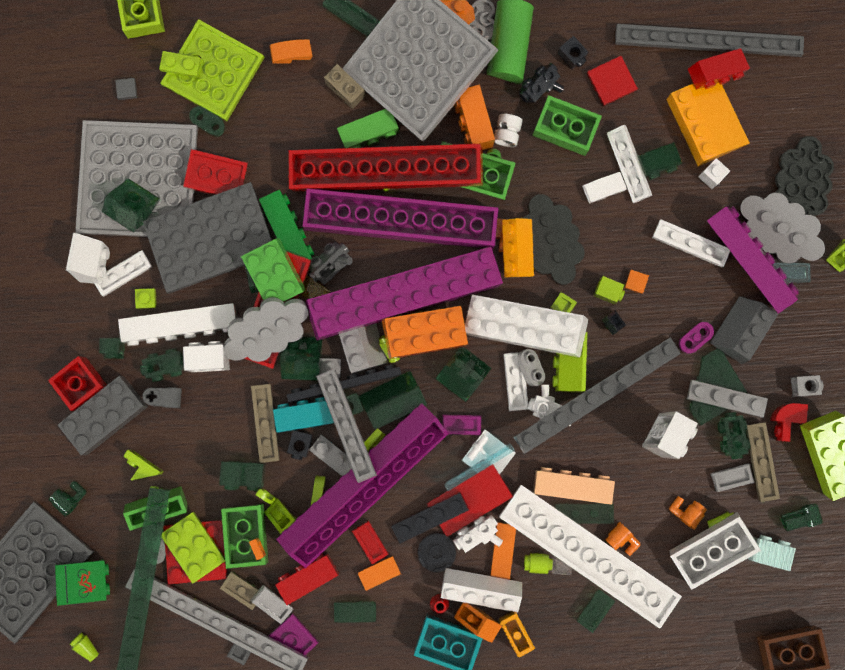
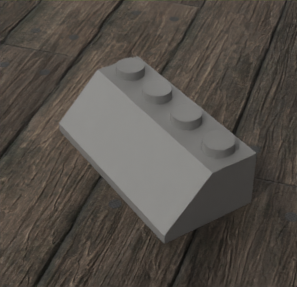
M376 323L339 334L351 374L388 363L385 353L378 344L380 334Z

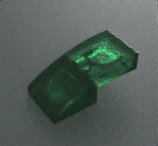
M334 602V622H376V602Z

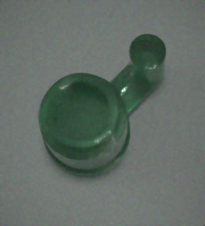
M73 481L70 485L77 492L73 497L67 492L57 489L49 498L52 506L62 513L64 517L73 512L79 501L87 493L86 489L76 481Z

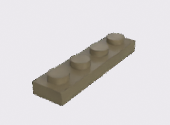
M271 384L251 386L259 462L280 461Z
M766 422L745 425L759 502L780 499Z

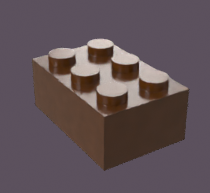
M815 625L757 637L764 670L830 669L822 629Z

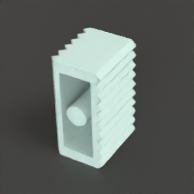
M760 535L759 538L753 537L761 551L749 557L748 560L791 571L796 548L790 547L791 543L782 540L774 543L771 542V537Z

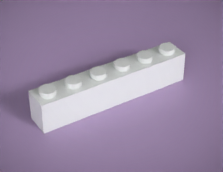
M232 303L118 319L120 339L122 343H127V346H136L141 341H146L147 344L157 343L158 339L165 338L166 341L177 340V336L194 338L198 333H204V336L214 335L215 331L223 330V333H228L229 323L238 318L237 307Z

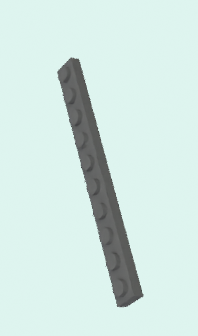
M617 24L615 45L730 52L741 48L743 53L801 57L804 51V36Z
M671 337L520 432L514 436V439L524 454L681 354Z

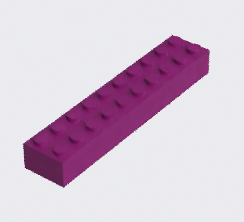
M307 189L303 228L305 231L476 248L491 247L494 249L498 208Z
M488 247L311 298L306 301L316 340H321L381 322L386 318L402 316L500 286L503 282L492 248Z
M423 404L419 405L391 433L387 434L376 447L368 452L377 476L358 483L351 469L332 488H329L318 501L314 502L303 515L299 516L288 529H285L276 540L289 556L307 568L448 435V432Z

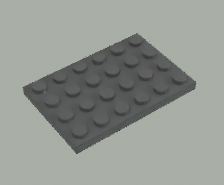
M251 182L143 221L166 293L168 294L244 267L245 264L241 256L272 241Z
M36 501L30 505L0 540V632L14 644L21 639L55 599V564L86 562L94 553L88 545Z

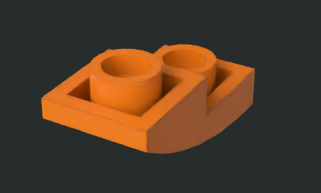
M309 39L283 41L270 45L272 63H291L292 60H311L312 58Z

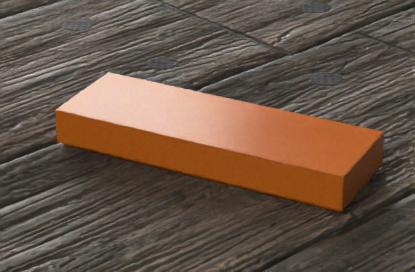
M497 522L496 529L498 532L495 535L502 539L503 542L499 547L494 544L490 576L510 580L516 529L510 524Z

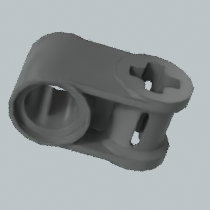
M148 388L143 393V400L151 406L181 408L182 389ZM154 392L157 395V399H153L152 402L149 396L153 395Z

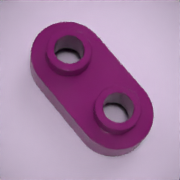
M707 322L695 325L679 340L680 350L686 354L696 352L713 337L714 329L712 325ZM700 329L705 330L704 336L700 334ZM686 341H689L691 343L690 348L686 347Z

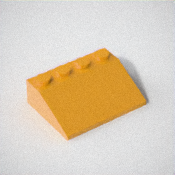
M719 83L707 90L705 88L696 90L695 85L691 84L672 92L666 99L697 166L750 144L723 86L719 85Z

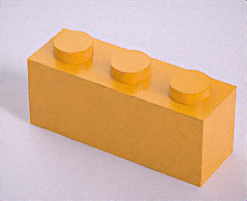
M516 218L502 220L504 278L533 277L532 219Z

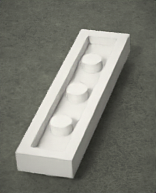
M626 125L608 132L609 141L633 203L653 196Z
M661 219L652 238L719 267H724L730 250L725 246Z

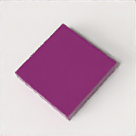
M294 613L269 635L274 640L304 655L319 643Z

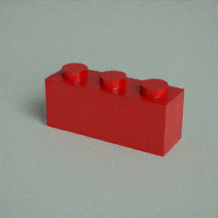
M740 48L700 60L688 68V72L696 90L701 88L707 90L714 87L717 83L723 85L729 82L730 79L736 81L744 77V73L750 67Z
M321 553L307 568L299 565L295 568L296 572L289 575L287 572L278 578L279 582L275 586L285 604L289 605L337 577L339 572L329 554L323 555Z

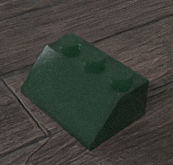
M411 371L359 395L374 430L410 414L421 404L427 406Z

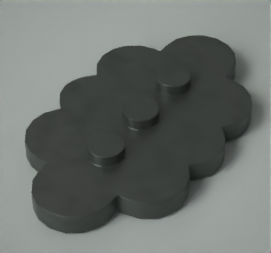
M813 136L802 138L797 143L795 149H789L780 156L779 166L781 170L774 178L778 189L774 193L783 194L789 203L800 204L804 208L805 215L818 216L824 213L828 207V200L825 195L832 189V182L828 176L833 172L834 163L829 156L821 154L822 145Z
M538 194L529 202L528 209L530 214L523 218L532 219L534 270L542 275L550 274L553 281L559 285H567L575 278L576 269L574 265L580 263L585 254L582 244L578 242L580 232L578 227L571 223L572 212L568 207L564 205L554 206L552 200L547 195Z

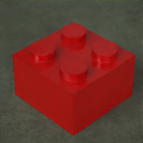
M81 356L76 357L48 380L70 411L77 410L107 386L89 360Z

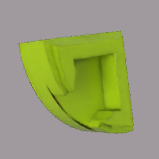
M264 488L259 489L256 493L259 498L271 505L277 500L275 496Z

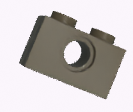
M338 64L324 77L326 85L352 109L365 97V90Z

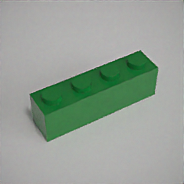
M278 190L260 198L259 201L276 237L280 238L285 250L312 259L311 256L314 255L310 244L306 246L303 240L306 238L302 227L298 229L295 223L299 220L294 210L290 212L287 206L291 203L286 193L282 195L281 191Z

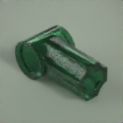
M817 503L805 505L800 510L781 515V522L785 531L805 526H817L823 523Z

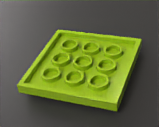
M198 19L178 53L201 58L198 78L166 73L161 81V85L219 118L228 121L265 57Z

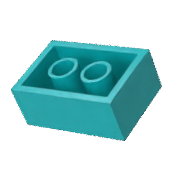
M426 614L414 649V656L453 670H472L482 638L476 636L468 628Z

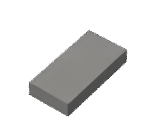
M748 463L711 473L716 492L754 483Z
M265 585L251 599L253 604L280 624L293 611L291 605H286L282 598Z

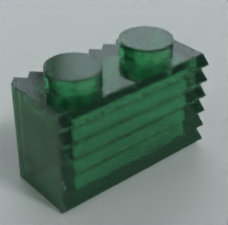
M674 142L638 155L645 177L650 180L660 177V173L666 171L668 174L679 170L678 167L682 164Z

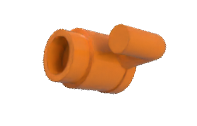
M678 496L669 507V510L683 523L695 530L704 518L707 509L697 501H694L683 512L679 507L684 502V499Z
M621 522L617 524L605 539L616 551L619 547L622 548L628 541L631 545L625 552L629 556L640 547V542Z

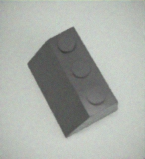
M738 297L710 344L740 364H744L750 361L778 316V313L761 302Z

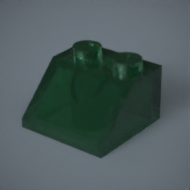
M128 178L106 195L102 213L134 233L143 225V221L148 219L160 198Z

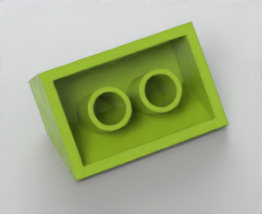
M587 332L585 333L580 358L556 353V356H554L553 368H556V376H553L552 385L555 387V391H585Z

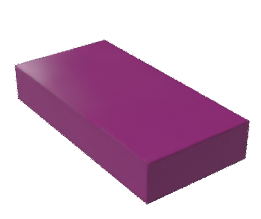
M443 415L442 426L448 434L481 435V416Z

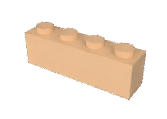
M541 467L540 471H535L534 494L612 505L615 481L610 480V476L598 475L597 479L590 478L591 474L579 472V476L571 475L572 471L567 470L553 473L552 468Z

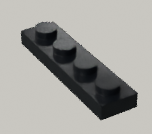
M459 492L391 527L399 544L469 511V507L462 493Z

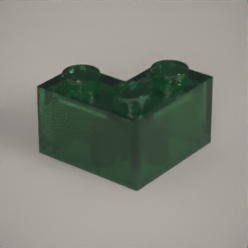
M221 461L219 485L224 486L225 490H236L240 486H247V490L258 491V488L264 487L266 464Z

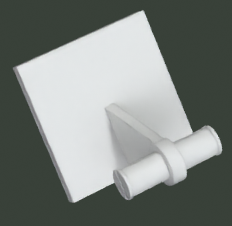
M484 430L462 461L476 472L493 463L500 474L515 455V452Z

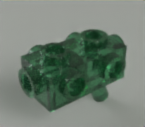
M177 348L166 350V354L159 356L158 353L146 355L147 359H142V365H140L142 376H145L146 379H152V382L163 380L165 375L170 374L171 377L183 375L182 371L185 370L182 351H177ZM158 364L160 368L158 371H154L153 369L154 365Z
M736 412L724 413L725 417L720 418V422L717 423L719 434L722 433L723 441L720 442L721 452L725 453V456H731V460L741 459L743 454H749L748 449H750V441L746 438L745 430H747L746 419H743V415L737 416ZM729 423L733 424L732 430L729 429Z

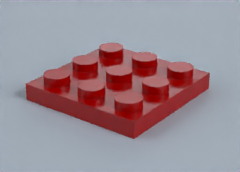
M222 520L201 522L225 557ZM175 524L164 525V532ZM165 543L168 584L191 582ZM226 561L196 582L227 579Z

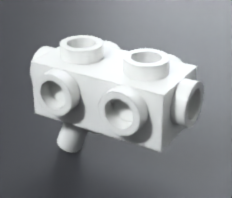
M541 385V396L537 395L534 399L531 398L527 409L533 411L534 416L542 419L562 405L555 403V398L549 396V385Z
M490 515L485 518L481 516L474 521V525L468 528L466 526L459 530L453 542L458 550L463 549L466 553L481 542L486 544L491 541L499 547L503 540L495 535L498 532L495 527L498 523Z

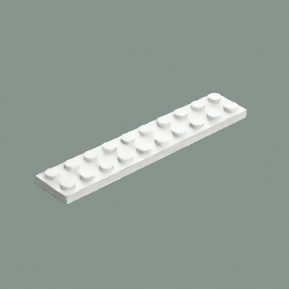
M522 485L518 487L499 515L502 520L658 628L662 627L682 597Z

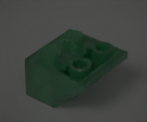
M301 337L297 341L288 342L286 349L281 354V379L317 380L316 376L321 374L323 339L316 340V337Z
M463 346L455 352L435 379L466 402L492 368Z

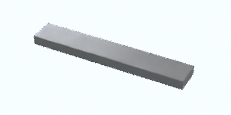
M333 368L317 375V380L357 482L360 483L377 476L336 370Z

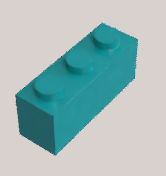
M317 398L315 403L309 404L308 400L296 402L297 406L289 407V403L277 405L278 409L273 410L276 432L280 433L333 424L334 421L325 398Z

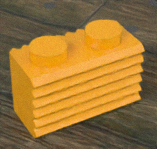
M511 611L499 618V623L502 625L503 631L517 657H521L535 649L516 612Z

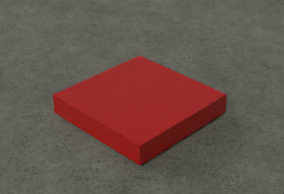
M622 56L587 72L603 106L638 89Z

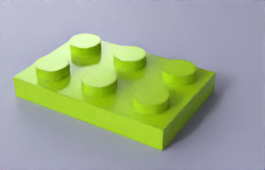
M192 512L160 534L192 584L225 562V557L195 512Z

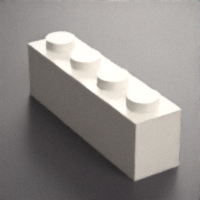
M446 568L441 598L518 612L522 599V582Z

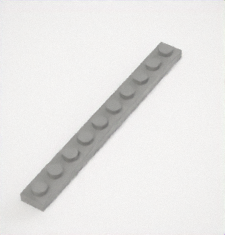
M137 568L133 570L126 588L285 670H303L309 658Z

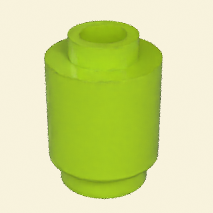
M530 553V555H525V571L548 574V571L552 570L553 559L549 558V554Z

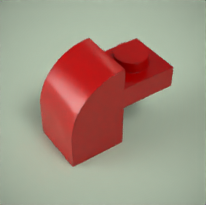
M784 404L774 410L770 421L778 422L774 429V435L777 437L776 441L790 442L791 423H807L808 404Z

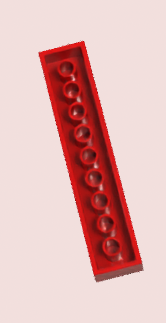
M481 144L289 150V189L295 192L307 191V189L332 191L483 186V151Z

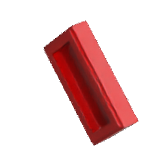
M369 521L352 530L371 564L389 554Z

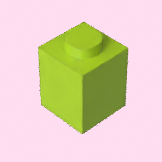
M602 276L593 296L616 304L622 300L625 294L623 290L624 284Z

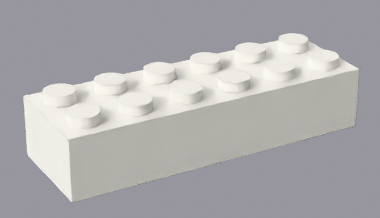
M472 295L465 330L466 334L474 337L580 358L588 319L584 315Z

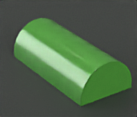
M523 0L497 1L491 44L498 49V52L488 63L487 75L515 84L523 82L534 11L532 4Z
M443 141L441 143V145H453ZM483 153V186H467L462 188L505 200L515 162Z

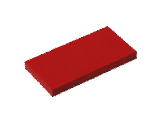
M492 463L431 500L427 505L428 507L433 506L459 492L462 493L469 511L440 524V527L448 537L511 499L513 495Z

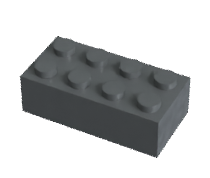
M118 376L60 422L58 427L80 455H88L148 406L128 380L123 376Z

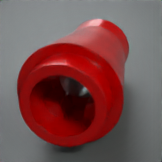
M437 594L431 598L430 607L435 613L442 614L448 610L449 600L443 599L441 594ZM438 603L444 605L443 608L440 607L439 609L436 606Z

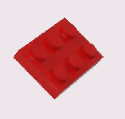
M191 149L183 188L213 195L236 188L244 184L248 163Z

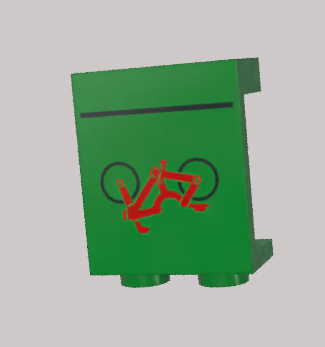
M99 559V561L55 564L57 606L105 601L106 595H110V585L105 581V575H109L108 563L105 564L104 559Z

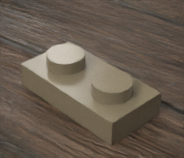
M231 571L220 589L253 610L256 605L251 602V599L259 589Z

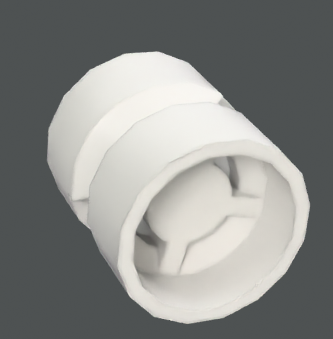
M500 114L497 121L499 129L495 130L494 143L505 147H517L519 138L517 132L521 129L522 119L515 115Z

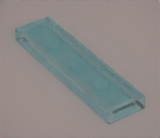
M509 443L445 482L444 486L447 491L514 452V447Z

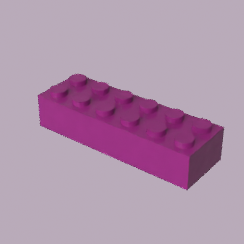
M727 205L708 219L707 222L779 314L798 300L797 294H799V291L792 282L788 284L785 280L787 275L782 268L779 267L777 269L773 264L775 259L772 255L762 250L763 244L758 237L753 238L751 236V228L745 221L741 223L738 219L740 214L734 206L730 208Z

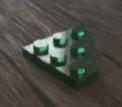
M717 348L702 357L696 381L747 393L721 350ZM692 401L689 408L699 426L728 410Z

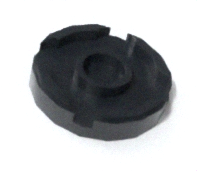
M429 534L423 538L418 547L420 563L424 568L432 572H443L446 568H450L456 557L455 545L445 534Z

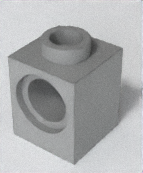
M820 375L791 378L793 397L822 395L824 385ZM807 381L811 383L810 391L805 388Z

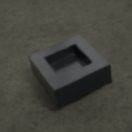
M616 310L602 319L606 329L612 335L626 326Z

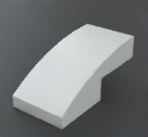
M620 172L582 186L589 204L627 190Z

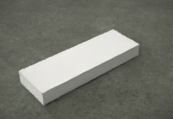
M141 250L106 271L102 284L95 285L104 297L152 268V265Z
M519 352L503 354L509 411L527 410L528 406L526 381L517 361Z

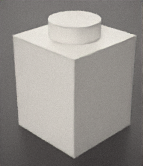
M716 158L698 177L713 189L724 179L730 170Z

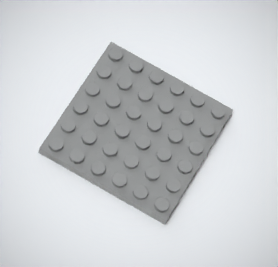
M396 0L343 67V70L424 142L498 52V49L440 0Z
M83 120L75 233L148 237L143 221L194 203V190L183 188L190 150H197V125Z

